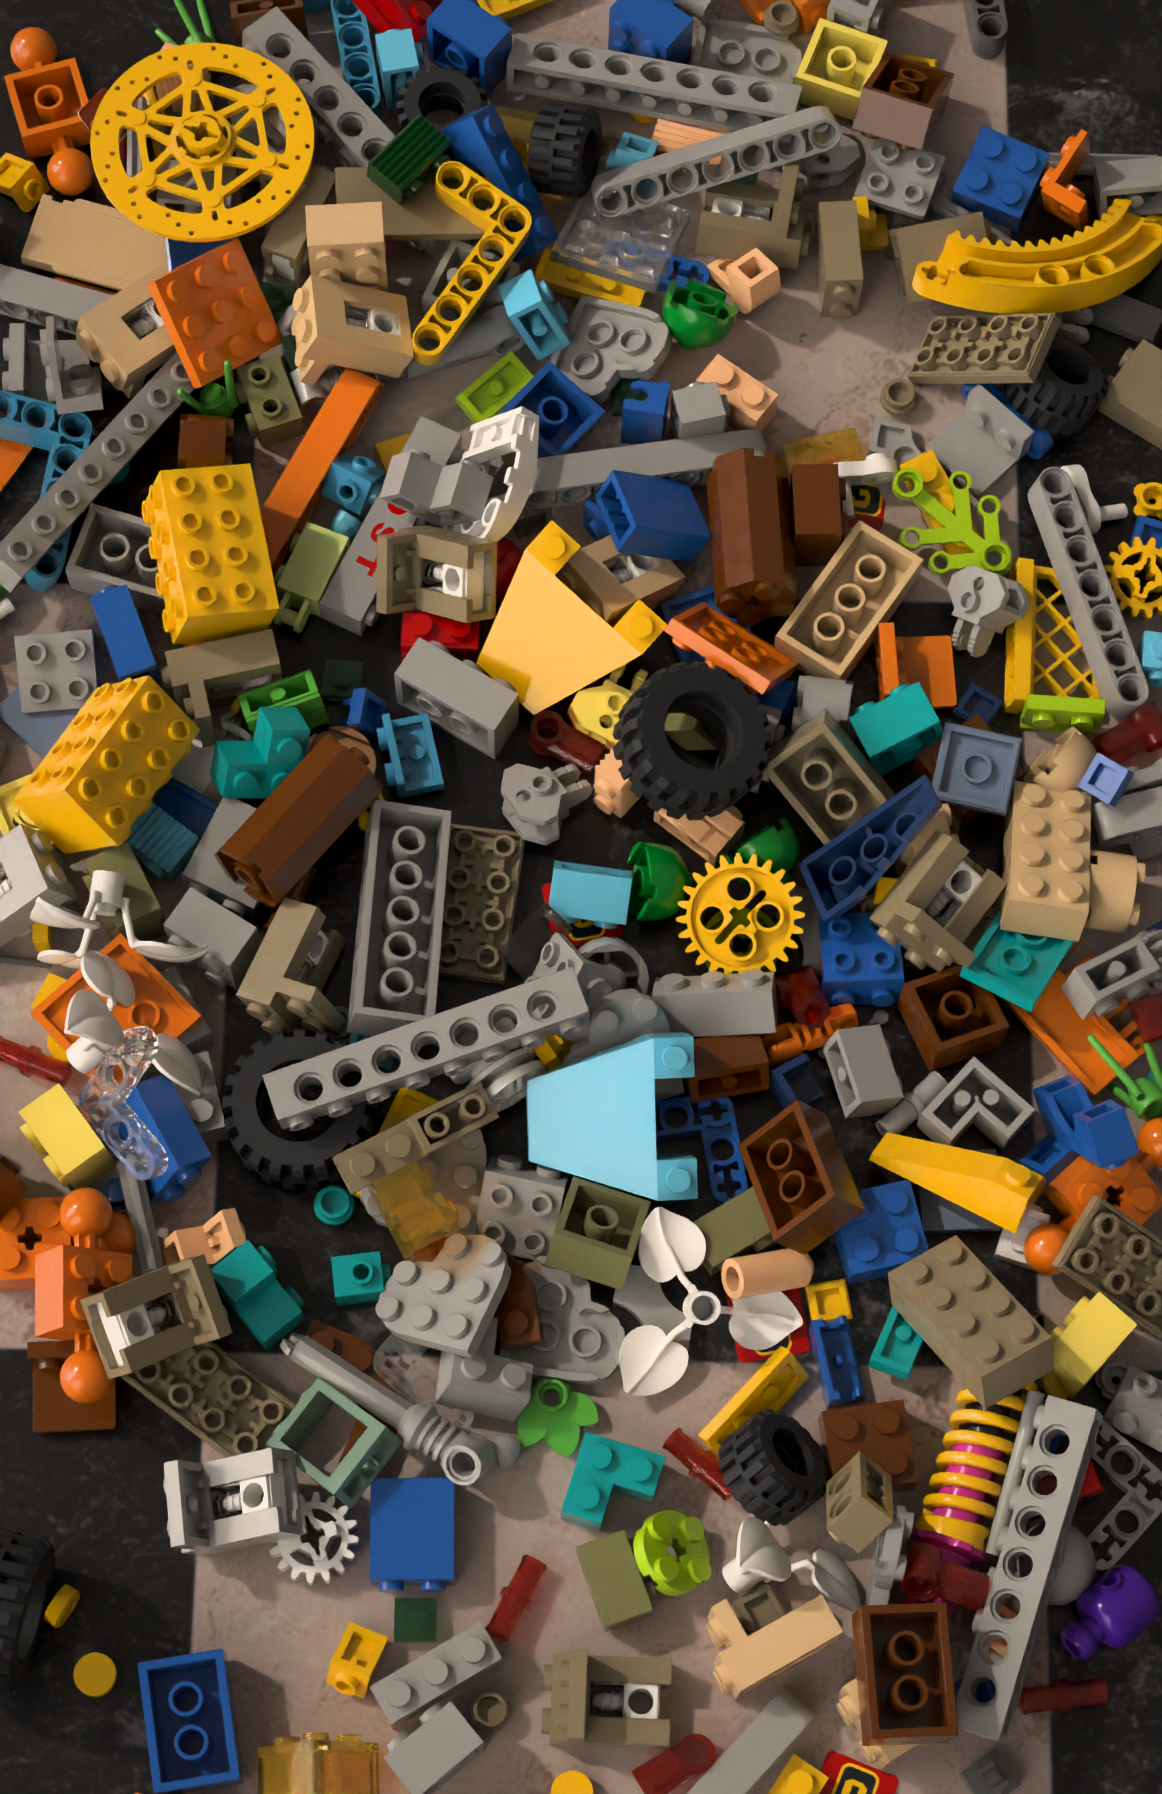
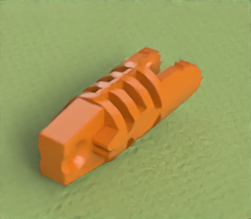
M845 1003L824 1010L819 1009L815 1011L814 1016L809 1013L802 1018L795 1019L793 1024L789 1021L777 1026L776 1033L760 1034L763 1046L767 1051L769 1065H777L798 1057L804 1053V1050L810 1052L815 1048H821L837 1029L858 1027V1016L852 1004Z

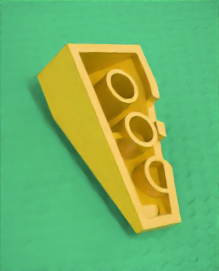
M888 1132L874 1149L869 1159L1014 1234L1047 1183L1042 1175L1005 1157Z

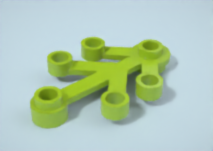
M904 468L897 472L892 481L894 495L903 501L912 500L944 527L919 529L915 526H909L902 531L899 537L900 545L909 551H915L921 545L963 543L973 551L972 553L949 555L945 551L933 553L928 561V568L931 573L942 576L949 570L964 569L970 565L1001 576L1010 570L1013 564V553L1007 544L1000 541L998 513L1001 509V503L997 497L985 495L977 503V514L984 522L983 539L972 529L969 497L972 479L967 472L962 470L955 471L947 482L948 489L954 497L955 515L923 489L924 480L919 471L913 468ZM957 477L963 478L966 482V487L963 489L956 488L953 479ZM902 481H909L913 485V490L911 492H904L900 488V483ZM991 502L995 507V511L993 513H986L982 508V503ZM907 533L915 534L918 538V543L914 545L908 544L905 541V535ZM987 555H997L1000 559L999 565L993 566L989 564ZM937 557L945 559L947 567L938 569L934 565V559Z

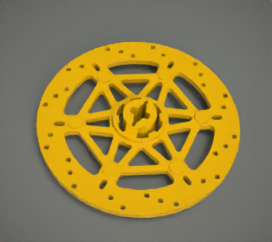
M191 43L171 47L144 58L124 72L113 83L102 99L94 117L90 147L93 167L98 182L106 197L124 217L146 231L161 237L185 242H214L235 238L263 226L280 214L294 200L305 183L312 166L315 135L311 112L305 97L290 76L276 64L255 52L233 45ZM189 64L193 65L192 70L188 69ZM205 71H218L236 75L253 83L258 88L250 94H244L204 81L203 73ZM176 75L182 78L180 86L146 110L133 107L144 93L158 83ZM192 94H199L204 111L191 112ZM208 94L236 101V103L215 112ZM183 98L182 117L158 114L178 99ZM272 106L278 108L286 128V148L283 154H277L268 149L263 112ZM243 110H249L235 125H231L226 120ZM252 121L257 123L259 146L238 137ZM149 125H164L173 127L170 135H166ZM123 129L137 132L143 170L134 177H129L126 174L120 159L119 143ZM147 137L167 146L153 162H150L148 157ZM236 148H240L257 158L247 159L232 155ZM171 158H175L179 165L161 174H157ZM224 166L248 169L226 186L222 185ZM215 171L213 190H207L201 175L202 172ZM187 172H192L198 189L192 190L169 181ZM264 173L273 176L269 184L256 196L236 207L225 208L224 199L257 175ZM159 189L202 204L203 211L199 214L179 212L161 206L147 196L154 190ZM214 214H217L218 220L214 221L212 218Z

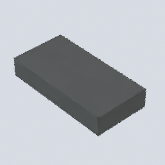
M1123 294L1087 307L1092 309L1091 311L1094 314L1093 321L1090 324L1138 343L1144 339L1153 344L1162 323L1161 309Z

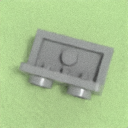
M1129 1366L1120 1387L1108 1405L1102 1419L1111 1427L1159 1452H1162V1380L1134 1366Z

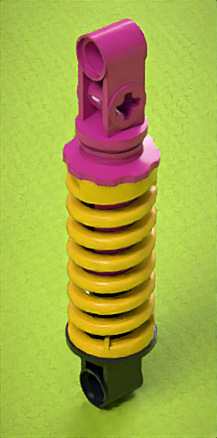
M1026 1309L1045 1329L1044 1314ZM1040 1379L1035 1380L987 1409L978 1402L967 1388L961 1390L956 1396V1402L960 1409L952 1412L949 1418L950 1425L954 1430L948 1431L944 1435L942 1442L947 1451L941 1452L935 1461L937 1468L941 1472L935 1473L930 1477L929 1485L934 1493L924 1497L921 1516L916 1520L914 1529L911 1532L910 1538L920 1545V1551L917 1555L918 1558L912 1559L910 1569L914 1572L903 1603H926L927 1599H935L934 1603L946 1602L948 1626L954 1613L960 1588H966L969 1580L966 1576L969 1569L968 1566H970V1563H984L987 1557L984 1541L988 1540L991 1530L982 1526L984 1518L994 1519L997 1508L988 1503L990 1497L1000 1498L1003 1486L995 1483L997 1476L1005 1478L1008 1464L1002 1462L1004 1455L1011 1457L1014 1443L1004 1439L1003 1435L1004 1433L1017 1435L1020 1421L1009 1417L1010 1413H1023L1028 1391L1040 1390L1042 1385Z

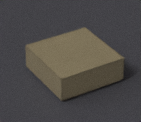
M770 1582L764 1583L732 1601V1605L749 1635L787 1614Z

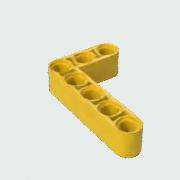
M448 161L439 167L436 173L434 192L443 204L485 231V233L413 333V358L425 366L437 364L443 358L526 242L532 224L530 212L523 205L457 161ZM454 177L461 182V186L457 189H449L442 181L446 178ZM477 199H486L492 204V208L486 211L479 210L474 206L473 202ZM509 220H516L523 226V229L518 232H511L505 227L504 223ZM488 249H494L501 254L502 258L499 261L492 262L484 257L483 252ZM466 279H474L480 283L481 288L476 291H468L462 286L461 282ZM452 308L459 313L460 317L454 321H447L441 316L440 312L443 309ZM423 338H432L438 343L439 347L433 351H426L420 347L418 342Z

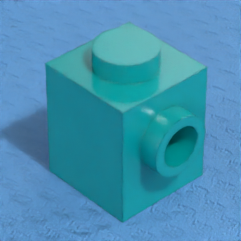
M380 1251L331 1257L337 1306L379 1301L381 1292H384V1285L391 1277L390 1263H382Z

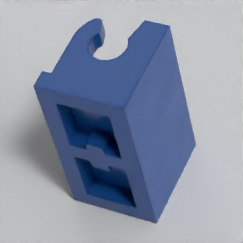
M643 380L632 382V390L644 391L648 397L643 401L624 399L621 443L636 445L663 441L668 415L670 382L662 381V384Z
M841 1315L837 1317V1320L825 1322L823 1318L811 1320L808 1332L826 1409L866 1401L867 1398L847 1317Z

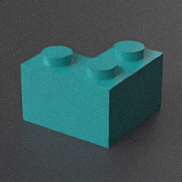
M259 707L253 741L216 740L210 776L222 798H267L305 758L310 729L297 707Z
M247 1240L211 1270L217 1291L267 1351L305 1320L300 1309L305 1303L290 1285L284 1289L279 1284L276 1276L280 1273L275 1267L277 1265L268 1251L262 1245L255 1249Z
M585 1432L562 1506L561 1519L601 1531L612 1492L652 1504L666 1456Z

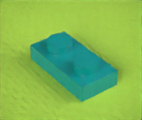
M893 1306L871 1355L869 1367L908 1381L924 1340Z

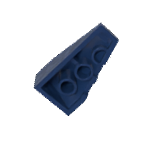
M925 774L798 863L818 911L827 925L864 898L942 807L929 778Z

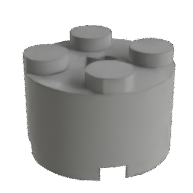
M799 675L797 687L798 703L793 711L792 731H796L826 708L849 736V717L851 715V705L853 706L854 682Z

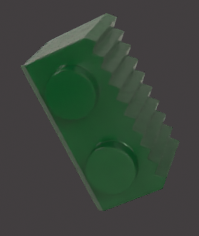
M418 114L368 162L367 177L399 205H402L408 197L412 200L417 198L427 184L425 181L433 173L436 174L443 163L451 161L450 151L452 142L439 129H436L433 124H430L427 119H424L422 114Z

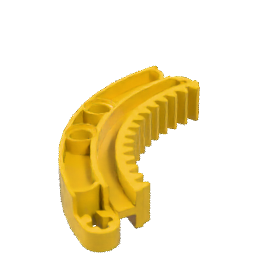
M1115 198L1113 205L1108 208L1107 214L1103 213L1100 221L1095 220L1092 227L1085 226L1083 233L1077 230L1073 238L1066 234L1063 236L1062 242L1054 237L1051 239L1050 245L1044 240H1039L1037 247L1030 241H1026L1024 247H1021L1016 241H1012L1010 247H1007L999 239L995 245H991L988 238L985 237L979 243L976 242L974 235L970 234L966 239L961 238L960 231L956 230L952 234H948L938 262L924 261L918 264L913 277L912 287L919 295L929 299L975 311L997 314L1060 313L1082 309L1122 294L1139 283L1155 268L1162 259V216L1150 215L1144 218L1128 212L1131 200Z

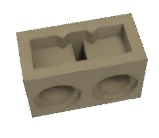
M861 1451L826 1484L827 1530L836 1542L841 1545L847 1544L857 1553H860L893 1522L891 1475Z

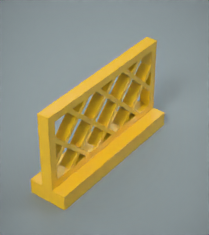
M1019 557L1009 570L1008 579L1023 585L1029 606L1024 618L1006 626L1004 712L1019 714L1022 711L1027 694H1034V685L1040 680H1043L1056 696L1069 697L1067 693L1079 684L1088 694L1089 698L1100 699L1091 669L1082 675L1068 659L1079 649L1084 655L1085 653L1077 632L1069 624L1072 621L1071 615L1064 619L1051 604L1063 595L1054 569L1035 566L1034 559ZM1037 578L1049 579L1059 591L1049 599H1046L1037 588ZM1036 601H1037V602L1039 603V605H1040V606L1037 607V608H1036ZM1043 609L1058 625L1047 635L1036 623V615ZM1095 622L1096 626L1102 630V625ZM1061 629L1076 645L1065 655L1050 639ZM1035 636L1039 639L1037 643H1035ZM1042 644L1057 660L1046 670L1035 658V650ZM1060 664L1075 680L1064 690L1049 674ZM1034 671L1038 674V676L1035 679ZM1088 676H1090V683L1086 680Z

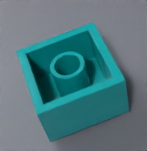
M919 681L913 685L905 683L894 688L889 693L888 698L878 703L874 701L867 702L854 711L855 715L849 717L856 738L868 761L881 776L914 760L919 752L942 738L943 734L940 720Z

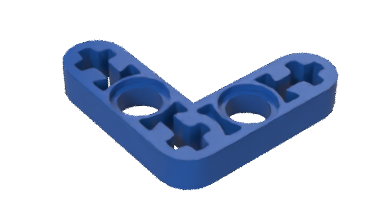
M689 1096L655 1101V1111L659 1112L658 1125L660 1131H656V1141L700 1135L710 1193L713 1201L718 1206L723 1205L732 1198H728L726 1192H719L718 1189L723 1188L724 1175L723 1171L715 1174L714 1169L727 1170L737 1166L738 1170H730L732 1186L740 1187V1189L735 1191L734 1197L747 1190L748 1184L744 1162L738 1148L740 1140L734 1107L728 1097L691 1103ZM712 1103H716L718 1109L726 1110V1112L721 1114L719 1121H714L712 1115L699 1116V1125H693L694 1111L692 1106L694 1105L698 1106L697 1114L708 1112ZM673 1108L683 1110L687 1116L686 1124L680 1128L670 1127L664 1119L666 1112ZM717 1141H726L732 1145L734 1153L727 1160H718L712 1155L711 1146Z

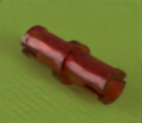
M0 1035L1 1063L19 1069L20 1074L28 1078L34 1075L54 1084L59 1083L61 1087L66 1085L72 1072V1064L70 1062H64L42 1053L40 1047L34 1045L26 1047Z
M680 1427L677 1428L667 1438L662 1448L689 1469L688 1475L694 1480L699 1478L721 1497L722 1501L726 1502L732 1497V1492L723 1481L724 1475L719 1470L718 1462L715 1460L716 1455L710 1449L707 1451L703 1450Z
M529 1555L522 1556L521 1562L508 1587L503 1586L499 1593L501 1600L488 1625L485 1627L489 1635L500 1641L509 1642L510 1636L523 1611L529 1610L532 1604L530 1597L543 1572L547 1569L544 1563Z
M1103 1677L1068 1682L1066 1678L1056 1679L1055 1684L1033 1687L1024 1686L1019 1703L1023 1715L1051 1710H1059L1061 1714L1070 1713L1072 1708L1107 1705L1108 1690Z

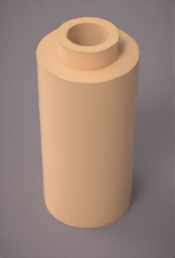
M790 1248L726 1259L722 1265L721 1279L724 1290L730 1298H746L806 1287L814 1274V1263L809 1254L803 1255Z

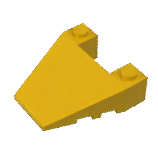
M553 520L547 524L525 549L476 663L494 680L500 678L509 682L519 694V702L533 715L642 655L668 626L638 599L621 619L611 627L563 584L555 575L581 546Z

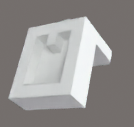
M1034 1204L1015 1234L1004 1228L1002 1229L994 1258L1033 1270L1028 1265L1024 1256V1242L1032 1229L1041 1224L1049 1223L1051 1216L1042 1213L1043 1209Z

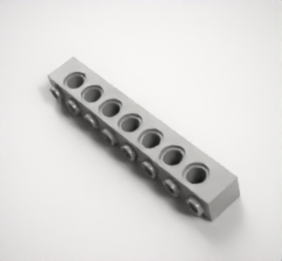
M277 6L243 30L242 48L255 52L276 64L299 87L306 99L311 114L317 119L319 140L323 144L328 143L337 152L338 160L343 167H368V158L375 157L395 137ZM276 53H283L287 55V57L277 58L273 55ZM307 79L311 81V83L300 84L297 82V80ZM331 105L335 109L324 110L320 106ZM355 131L359 135L350 137L345 135L344 132ZM411 240L420 250L425 249L431 257H434L451 242V240Z
M521 33L516 34L507 60L506 90L729 132L798 112L802 93V86ZM787 134L779 141L789 143L793 135Z
M177 351L0 542V584L10 593L185 402L177 394V390L182 388L190 395L194 392L196 388H193Z
M570 967L262 1076L277 1121L282 1130L290 1128L291 1131H297L311 1126L315 1118L329 1114V1117L344 1115L353 1109L352 1105L366 1100L369 1104L384 1101L391 1096L392 1091L406 1087L407 1090L421 1088L430 1083L429 1078L445 1073L446 1076L458 1075L468 1070L469 1064L483 1059L485 1063L498 1061L507 1056V1051L520 1046L523 1049L535 1048L545 1043L548 1036L560 1032L562 1036L577 1033L584 1029L585 1023L590 1022V1015L574 969ZM542 1004H549L556 1009L554 1014L547 1019H540L533 1013ZM502 1018H512L517 1022L516 1027L510 1032H500L495 1028L496 1023ZM465 1031H473L478 1035L477 1041L470 1046H462L456 1041L458 1036ZM428 1044L436 1045L440 1049L437 1056L430 1060H424L418 1056L420 1049ZM396 1058L401 1061V1064L395 1072L383 1073L379 1068L384 1060ZM355 1071L362 1075L360 1082L356 1086L345 1087L341 1084L342 1077L348 1072ZM311 1085H319L323 1088L321 1096L316 1100L307 1101L302 1098L304 1090Z
M1048 1395L1045 1405L1040 1404L1037 1408L1033 1428L1038 1429L1033 1445L1028 1444L1026 1446L1021 1462V1468L1025 1470L1021 1486L1015 1485L1009 1501V1509L1013 1510L1009 1527L1005 1525L1002 1527L998 1537L997 1550L1001 1551L997 1567L989 1569L985 1580L984 1590L989 1592L984 1609L978 1608L973 1620L972 1632L976 1633L972 1650L966 1649L960 1664L959 1673L964 1675L959 1692L954 1691L957 1726L960 1730L1006 1745L1103 1415L1095 1408ZM1058 1435L1068 1436L1070 1440L1068 1449L1059 1455L1052 1454L1050 1452L1052 1439ZM1047 1475L1056 1476L1057 1487L1055 1491L1050 1495H1040L1038 1492L1039 1481ZM1034 1516L1044 1517L1045 1528L1043 1532L1038 1536H1028L1025 1529L1027 1521ZM1021 1557H1031L1033 1562L1031 1573L1023 1578L1015 1577L1013 1572L1015 1562ZM1009 1598H1018L1021 1605L1019 1614L1012 1619H1004L1001 1614L1002 1604ZM997 1639H1005L1008 1644L1007 1655L1002 1660L992 1661L989 1656L991 1643ZM992 1680L996 1688L995 1696L987 1703H980L976 1695L977 1687L983 1681Z

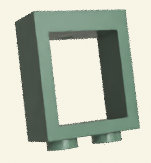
M318 1377L312 1386L303 1392L298 1404L288 1417L278 1424L274 1435L267 1444L273 1448L295 1451L296 1467L352 1509L403 1441L385 1425ZM335 1403L366 1426L367 1429L331 1476L328 1477L297 1454L296 1451L332 1404Z

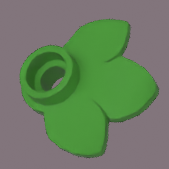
M542 1378L533 1386L531 1403L519 1414V1440L523 1447H529L544 1439L554 1452L569 1458L579 1444L580 1426H590L599 1422L596 1406L586 1394L571 1391L565 1381L554 1378ZM548 1391L556 1392L559 1395V1401L553 1405L547 1404L543 1399L545 1393Z

